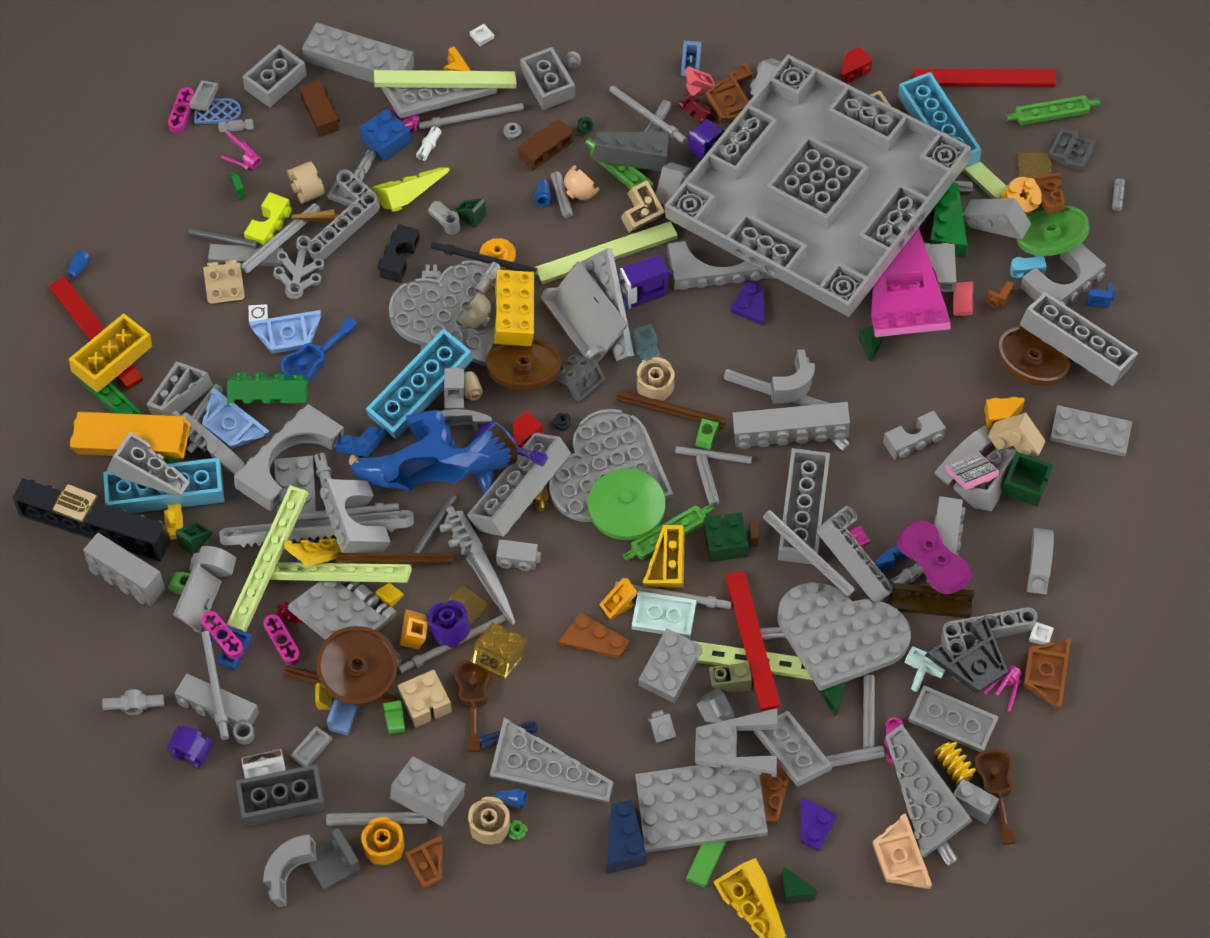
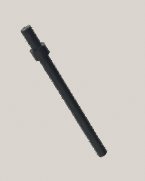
M432 242L431 249L442 251L447 255L452 256L454 254L489 264L495 262L501 267L516 271L534 272V275H537L538 268L456 248L448 243L445 245Z

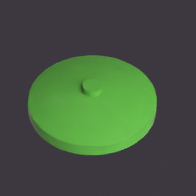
M1065 205L1064 211L1047 213L1044 208H1041L1027 215L1031 225L1023 239L1016 238L1018 246L1023 251L1032 255L1051 256L1061 254L1077 247L1086 239L1090 229L1088 217L1082 210Z
M635 469L614 470L602 476L593 485L588 498V511L593 524L605 535L618 540H635L647 536L659 526L665 514V495L659 483L645 472Z

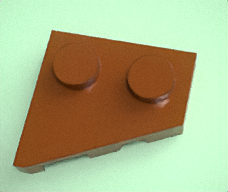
M441 836L405 853L423 891L442 882L443 841Z

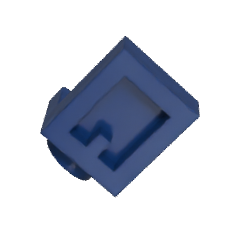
M1108 283L1106 291L1089 289L1086 306L1109 308L1110 301H1114L1115 290H1112V283Z

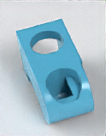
M1038 255L1031 258L1016 257L1011 262L1010 274L1012 277L1020 279L1036 267L1045 275L1047 268L1045 258Z

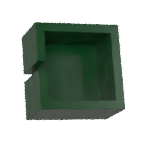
M1017 452L1004 482L1002 494L1038 507L1049 481L1053 465Z
M742 512L725 514L724 518H721V515L703 518V532L709 562L748 557L749 544Z

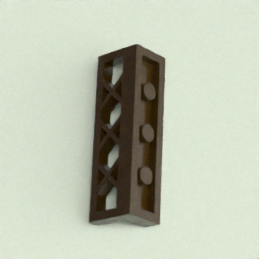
M895 583L892 606L900 612L971 618L974 590L961 589L951 594L942 595L943 593L936 591L931 586Z

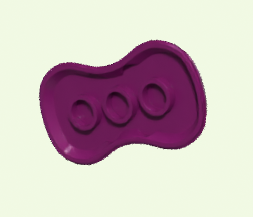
M924 520L915 521L905 526L897 535V545L900 551L923 568L929 584L936 591L943 594H951L961 590L970 582L972 578L970 565L962 557L948 549L939 529L934 524Z

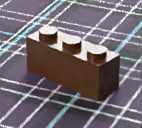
M319 80L300 86L302 102L318 136L321 137L339 131L338 123L341 122L337 112L334 113L333 111L334 105L332 100L327 98L326 87L322 86Z
M558 119L554 123H550L541 132L535 133L528 141L522 142L518 147V158L533 171L572 144L573 132Z

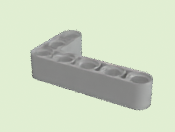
M349 170L339 171L337 181L340 189L354 202L308 243L307 248L313 260H325L380 209L377 195Z
M845 506L818 527L817 532L873 602H880L893 592V587L846 529L857 520V515L851 507Z
M1021 608L986 615L989 625L993 627L991 630L995 638L1030 632L1035 626L1038 617L1037 612L1032 608ZM985 615L950 621L944 625L941 634L942 645L954 659L967 651L966 643L977 640L975 635L966 629H969L971 624ZM1024 618H1028V619H1030L1031 621H1030V622L1025 621ZM1004 622H1010L1012 625H1007ZM947 632H952L955 635H948ZM952 650H958L960 653H954Z

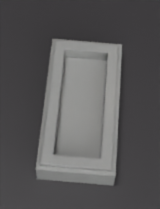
M201 80L190 102V108L207 111L219 88L218 83Z
M315 726L290 755L291 759L302 767L310 766L332 741V737Z

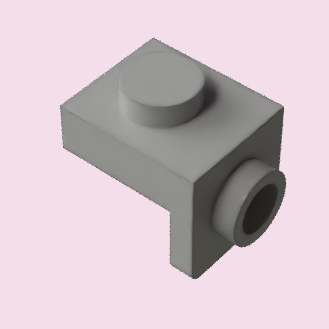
M658 710L652 712V716L647 717L648 722L651 724L655 742L676 737L668 712Z

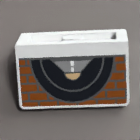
M281 749L242 758L245 779L286 771Z

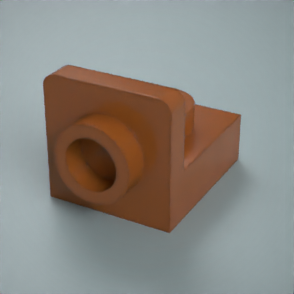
M1007 281L1004 287L1001 286L998 293L989 290L986 302L992 307L1003 310L1013 293L1014 283Z

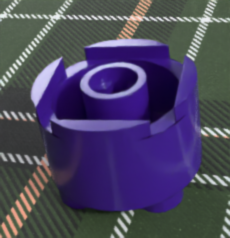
M705 119L696 129H692L689 132V150L703 159L725 131L713 122Z
M448 600V603L444 604L439 602L428 611V624L435 642L454 648L469 635L471 627L466 609L462 603L455 600Z
M177 725L166 746V751L171 753V757L175 760L182 762L185 759L189 761L188 764L199 769L204 764L214 742L209 737L206 740L203 739L202 733L193 728Z

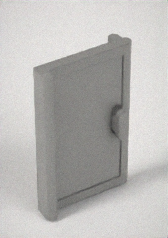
M200 563L194 564L173 615L193 628L194 632L201 633L203 628L201 618L203 614L210 611L222 581L203 569Z

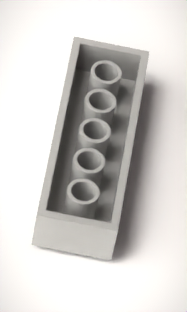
M317 22L302 47L304 62L374 83V70L412 71L414 67V56L411 51Z
M1046 292L1027 308L1019 324L1111 386H1114L1131 368L1138 354Z
M848 402L734 412L735 448L748 449L751 446L768 447L770 444L787 445L791 442L803 444L812 440L823 442L833 438L835 440H843L849 437L850 433Z
M534 433L522 448L545 453L549 457L544 466H540L529 458L518 455L516 464L507 466L467 515L478 531L503 537L509 532L512 525L521 517V514L532 503L538 493L543 490L546 483L555 475V472L571 454L560 437Z
M792 448L782 522L818 554L820 536L817 529L822 525L830 453ZM782 535L780 536L778 560L813 565Z

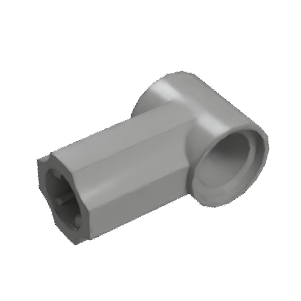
M440 201L433 202L428 209V213L444 227L446 233L450 235L457 234L461 229L458 214L455 211H450Z

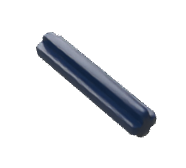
M535 721L517 725L530 734L538 731ZM501 731L480 737L481 747L487 748L497 745Z

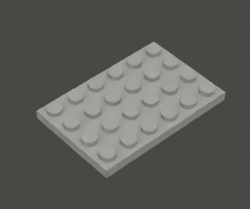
M695 765L635 774L646 853L768 836L759 774H753L751 770L740 769V771L732 770V767L726 766L716 768Z

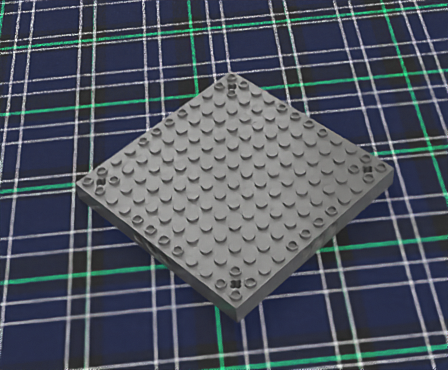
M788 54L664 205L665 215L672 222L850 317L971 160V147Z

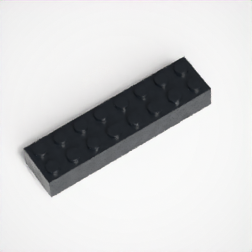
M22 478L12 497L18 514L21 517L89 539H93L99 533L129 552L160 562L170 544L166 526L158 519L151 520L142 514H132L123 508L111 507L105 502L98 503L93 501L89 507L87 499L84 500L83 497L76 496L68 491L57 490V488L51 485L39 484L33 479L26 480ZM76 500L83 501L87 506L86 510L88 509L82 521L53 510L57 503L74 511L84 512L85 508H79L78 510V507L74 506L81 505V502Z

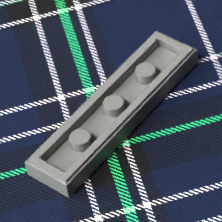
M210 244L208 262L226 264V261L237 260V263L242 264L261 247L251 248L240 245ZM283 248L274 250L258 265L281 267L282 264L278 263L276 258L277 253L283 251Z

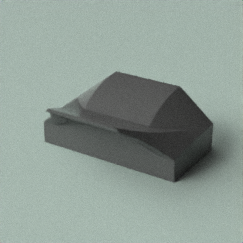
M720 689L701 696V700L696 704L706 723L713 724L735 718L725 694Z

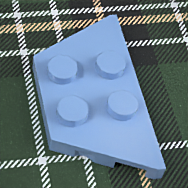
M317 310L249 322L250 328L272 354L299 350L304 344L312 342L321 319V311Z
M215 388L212 389L202 425L229 449L237 448L269 435L268 429L236 404L227 403V397Z

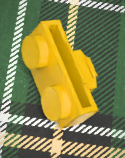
M181 504L168 505V510H164L165 526L170 540L177 539L176 530L183 528Z

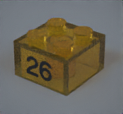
M492 622L474 644L471 662L506 678L524 656L528 638Z

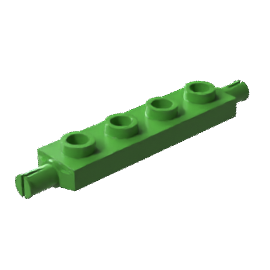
M1084 95L1016 107L1015 113L1006 114L1005 118L1007 122L1017 120L1021 126L1089 114L1090 107L1100 106L1099 98L1088 100Z
M588 138L585 144L591 148L590 156L592 157L594 141ZM597 161L629 189L647 180L651 188H654V183L634 167Z
M709 504L700 509L695 505L657 527L647 536L631 542L632 550L623 554L624 559L628 561L637 556L644 560L653 555L663 525H683L685 535L703 525V518L713 512L714 507L712 504Z

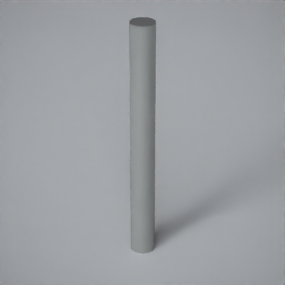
M676 446L675 454L689 456L705 454L707 458L748 464H751L752 456Z

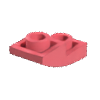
M973 281L956 283V291L953 294L954 316L973 314Z

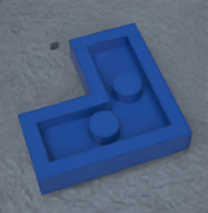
M369 426L360 437L343 435L334 445L335 451L368 457L387 435L386 430Z
M228 626L241 641L244 652L240 658L230 659L221 651L217 664L236 671L253 637L249 633ZM225 631L217 634L218 639H225L228 636V633ZM210 636L211 642L217 644ZM230 641V643H228V644L230 645L231 651H232V650H234L235 652L238 651L237 648H234V647L232 646L231 641Z

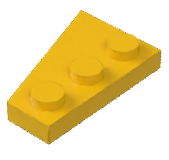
M320 539L319 543L301 540L297 544H292V541H284L283 545L284 549L307 567L334 560L337 553H342L337 539Z

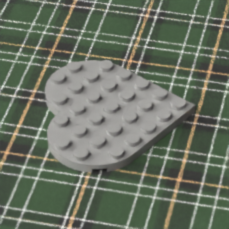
M462 261L461 264L448 267L438 280L419 278L408 284H402L393 293L389 304V319L395 331L404 339L426 347L444 328L472 352L473 360L471 362L485 366L487 354L494 344L495 278L494 283L490 284L484 294L491 304V312L489 314L491 319L485 326L481 324L478 328L471 329L461 325L456 319L476 294L474 288L480 281L481 274L485 273L490 265L480 261Z
M605 409L594 412L579 423V427L573 436L574 453L567 457L566 461L549 480V493L554 506L566 517L581 522H592L588 511V498L593 485L602 476L614 470L635 469L645 472L659 483L664 492L665 500L673 498V492L645 426L635 416L622 413V410Z
M810 582L798 585L783 596L778 608L779 626L819 691L896 663L905 655L911 639V630L906 618L893 606L881 601L873 602L870 599L852 602L841 590L827 584Z

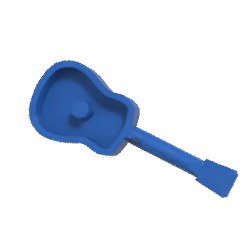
M348 317L341 325L340 330L322 346L319 345L317 347L312 343H306L300 350L288 354L280 363L281 372L285 376L292 377V374H303L304 377H309L310 384L316 372L326 363L324 353L343 336L353 331L357 327V322Z

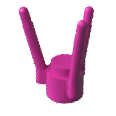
M226 131L225 133L245 152L242 158L244 163L223 155L221 158L246 170L249 168L256 169L261 163V158L244 141L241 143L229 131Z
M1008 665V673L989 685L984 691L985 695L988 694L1001 679L1002 683L995 693L996 696L1002 692L1006 685H1014L1007 708L1008 712L1012 709L1018 686L1021 683L1019 679L1021 671L1013 665Z

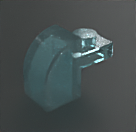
M652 324L634 329L633 342L636 353L640 356L641 361L652 360L654 357L661 358L657 348L658 339Z

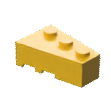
M663 525L653 557L649 563L648 571L643 580L645 587L684 588L685 530L683 525Z

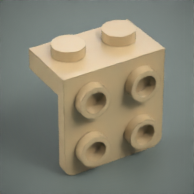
M229 260L224 265H218V262L207 263L208 267H203L209 303L244 299L241 263H237V260Z

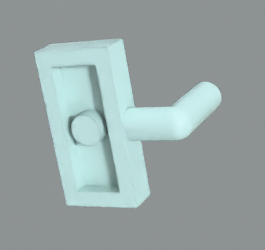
M912 646L904 663L918 668L911 687L913 691L918 692L926 672L932 676L942 678L945 670L925 656L927 652Z

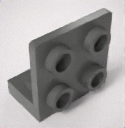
M574 354L561 365L560 374L554 381L567 385L574 400L580 402L604 382L606 378L598 362Z
M339 828L331 832L332 840L316 849L317 861L308 863L324 890L360 871L359 861Z

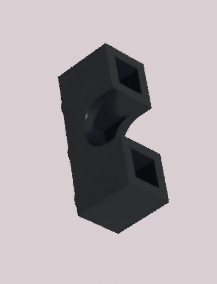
M398 224L396 230H393L391 233V242L385 247L383 259L379 260L378 270H380V278L401 283L407 271V260L398 255L404 252L414 254L420 241L419 229Z

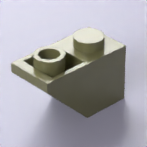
M748 662L709 667L713 688L730 693L751 690L752 679Z

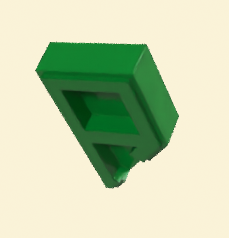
M237 172L229 173L239 201L245 199L244 187Z

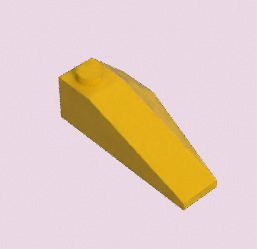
M756 858L739 865L713 881L723 900L728 905L731 904L738 911L737 914L740 918H744L760 938L786 937L767 878Z

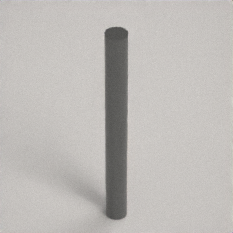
M194 228L189 229V235L251 248L258 247V241Z
M450 495L412 553H421L448 514L446 509L453 506L456 502V496Z

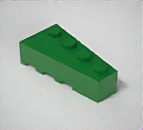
M952 183L936 204L930 244H955V256L965 258L967 239L958 183Z
M243 371L236 372L227 380V403H234V399H241L243 403L255 402L257 399H260V402L273 403L276 402V399H279L280 403H306L308 401L309 377H304L303 374H292V377L285 376L284 373H274L273 376H266L264 372H256L255 375H247V372Z

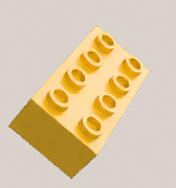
M497 270L494 302V344L531 346L534 336V272Z
M123 313L69 358L71 372L98 393L152 348L151 336Z

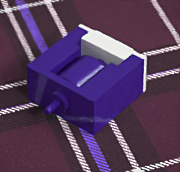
M660 255L620 268L619 284L622 298H626L628 309L668 295V275L674 273L673 269L667 270Z

